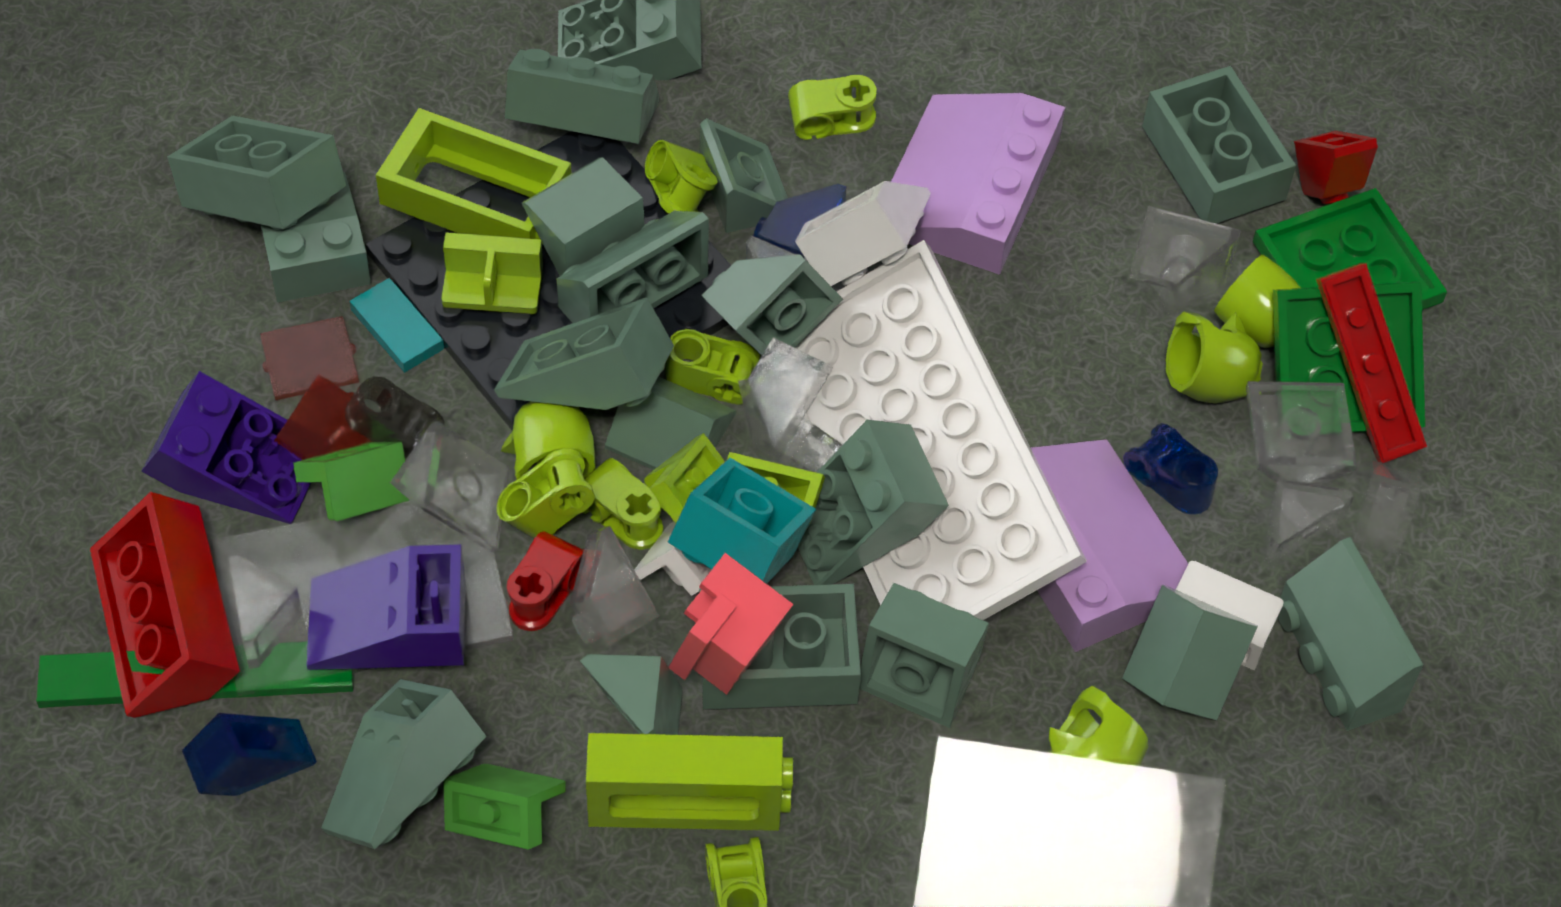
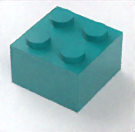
M729 458L690 493L667 542L681 550L687 559L695 563L704 564L710 569H713L726 553L767 584L793 557L816 509L734 459Z

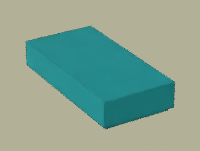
M390 278L350 300L351 311L404 373L444 350L443 339Z

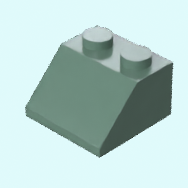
M800 254L737 260L726 271L719 274L712 285L702 294L706 301L774 367L843 300Z
M893 583L869 624L860 666L861 679L859 689L950 728L981 656L989 623L976 618L969 612L955 609L929 598L919 591Z

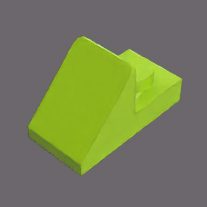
M702 433L645 477L644 482L658 499L662 509L676 523L690 493L725 461L707 436Z

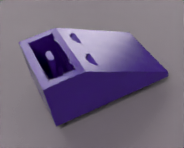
M199 371L181 393L141 472L180 493L291 524L311 482H296L293 463L324 455L330 443Z
M461 544L407 546L311 578L307 670L464 665L465 570Z

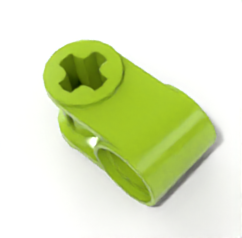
M850 75L825 80H805L793 85L789 90L788 99L796 136L803 140L812 139L813 135H816V138L819 139L831 135L860 133L873 127L876 121V111L873 104L876 100L877 92L874 82L863 75ZM853 87H856V98L852 97ZM856 111L861 112L859 122H856Z
M658 140L650 148L646 157L645 175L650 180L659 198V204L669 214L673 211L698 212L697 207L707 190H713L718 182L716 176L709 169L702 153L671 142Z
M692 329L680 330L671 335L670 339L674 347L666 360L665 375L668 381L695 393L711 396L716 400L740 405L748 400L750 395L748 382L752 371L758 368L761 361L760 353L754 347L741 341H730ZM736 355L740 357L739 361L735 360ZM683 359H690V360H693V361L687 362V361H683ZM729 385L733 386L732 390L728 389Z
M559 449L546 455L539 464L518 480L508 484L502 491L497 502L499 518L535 538L542 531L553 535L576 515L587 510L593 504L595 496L592 486L585 482L583 476L585 469L583 456L573 449Z
M608 458L584 478L585 482L592 486L595 499L593 504L583 513L591 512L593 515L590 518L594 522L603 525L627 546L639 550L649 549L664 531L662 520L659 517L662 507L648 486L633 476L619 461Z
M759 837L750 838L748 844L716 848L713 843L705 844L710 891L714 895L715 907H767L764 863Z

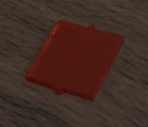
M343 316L260 333L266 358L262 366L264 372H269L275 401L359 383L353 359L356 347L353 343H349Z
M318 374L274 441L301 460L372 442L386 419L358 401L356 393H347L321 374Z

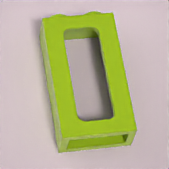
M418 108L376 173V182L381 205L460 234L540 239L529 216L526 221H522L421 184L415 180L427 163L436 162L532 197L571 174V163Z
M588 733L586 765L588 827L779 831L780 813L791 812L793 757H783V737Z

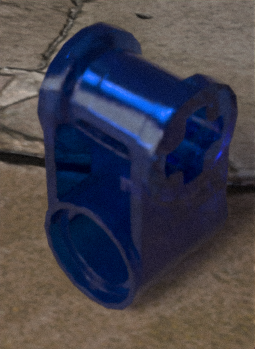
M1164 423L1157 424L1152 429L1151 437L1139 448L1133 447L1125 452L1123 461L1128 472L1144 486L1153 489L1177 510L1185 514H1201L1208 510L1212 504L1218 477L1216 462L1185 440L1170 425Z

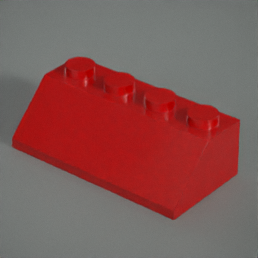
M150 491L90 548L111 649L114 653L126 716L133 718L208 700L240 672L200 507ZM126 651H135L136 659L141 665L165 671L162 674L133 672Z

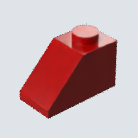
M1335 130L1294 141L1304 195L1320 198L1321 203L1329 204L1348 198V192L1364 188L1378 148L1377 139Z

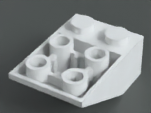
M884 181L806 222L795 242L809 264L830 286L840 281L843 285H849L865 275L868 271L867 267L879 261H882L884 265L890 264L908 251L907 245L911 237L916 233V225L924 215L923 210L931 193L926 187Z

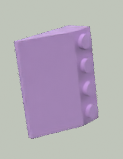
M1023 93L932 95L891 181L926 187L931 193L923 210L924 215L916 225V233L911 237L908 244L914 246L925 240L934 253L1000 275L1060 140L1065 107Z
M1107 439L1031 448L1087 560L1086 563L1037 590L1075 652L1146 622L1161 586L1164 584L1176 590L1188 566L1186 559Z

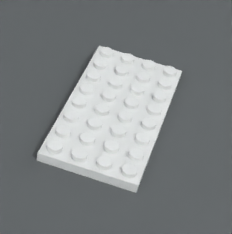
M925 240L909 248L896 261L887 265L882 264L857 281L837 291L843 300L776 367L773 366L819 469L867 419L911 424L949 504L920 535L863 567L880 605L893 583H896L908 589L919 591L927 597L955 609L969 612L976 618L985 620L1087 562L931 247Z

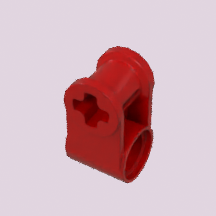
M546 531L540 532L534 538L526 555L507 581V594L511 600L509 615L513 624L526 631H537L546 627L569 594L577 588L584 578L590 562L589 551Z

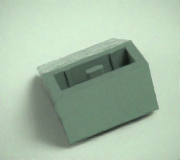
M586 0L558 10V57L568 59L584 57L593 60L595 64L610 67L632 66L642 73L653 74L655 80H669L701 69L700 0Z
M867 419L816 472L823 474L825 479L815 507L816 511L798 545V549L814 585L834 584L920 535L949 506L911 424Z
M400 679L363 715L321 827L325 833L376 849L378 846L392 840L401 829V823L416 808L427 804L434 798L438 792V785L452 771L460 769L473 758L475 754L474 749L487 736L451 689Z

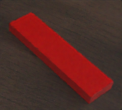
M1360 263L1316 279L1377 461L1385 463L1426 448L1427 444L1367 264Z

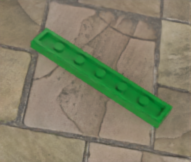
M308 642L234 646L240 672L209 699L353 692V669L307 670ZM126 651L132 672L162 674L165 671L141 665L136 659L135 651ZM114 653L40 655L36 699L38 707L123 704Z

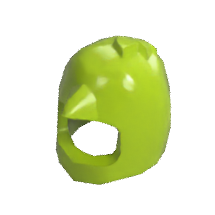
M1261 255L1229 287L1218 302L1214 312L1224 323L1236 312L1243 322L1246 334L1254 339L1259 347H1275L1273 290L1300 288V286L1279 265L1265 255Z
M1183 311L1176 318L1175 326L1168 342L1166 374L1171 387L1197 401L1209 403L1233 401L1253 392L1260 381L1263 366L1261 361L1262 354L1254 339L1246 334L1243 322L1236 312L1219 329L1203 316ZM1194 326H1196V328H1197L1199 334L1192 332L1193 329H1194Z
M531 401L519 409L514 418L513 431L504 441L501 452L516 454L514 466L516 480L526 474L534 463L539 464L546 455L559 449H573L583 456L585 463L584 478L595 469L593 435L588 419L579 407Z
M1090 686L1083 690L1073 703L1071 711L1061 728L1058 730L1050 727L1049 741L1051 749L1047 758V769L1049 776L1054 781V788L1066 799L1077 803H1088L1109 798L1123 787L1139 769L1148 749V737L1141 726L1127 712L1116 705L1105 692ZM1088 709L1094 710L1102 718L1100 725L1095 721Z

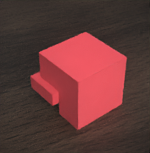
M725 553L701 582L699 588L702 590L684 612L696 624L689 631L669 665V669L683 680H686L690 673L695 670L727 695L773 636L793 606V603Z

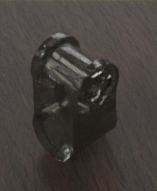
M373 376L366 379L360 384L345 407V418L348 425L354 431L364 435L373 442H402L406 446V448L403 447L405 462L412 466H418L422 463L425 457L424 449L434 434H439L445 426L444 418L437 410L417 400L384 377ZM364 399L374 401L379 406L381 412L370 410L366 406ZM415 430L416 434L413 437L412 432Z

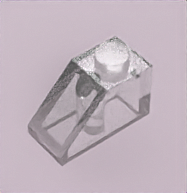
M611 527L597 529L588 534L570 605L576 614L572 617V623L578 635L585 643L591 642L595 648L608 647L660 615Z

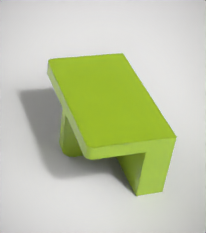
M460 233L445 234L443 251L446 273L441 297L443 307L535 314L537 312L543 275L541 239Z

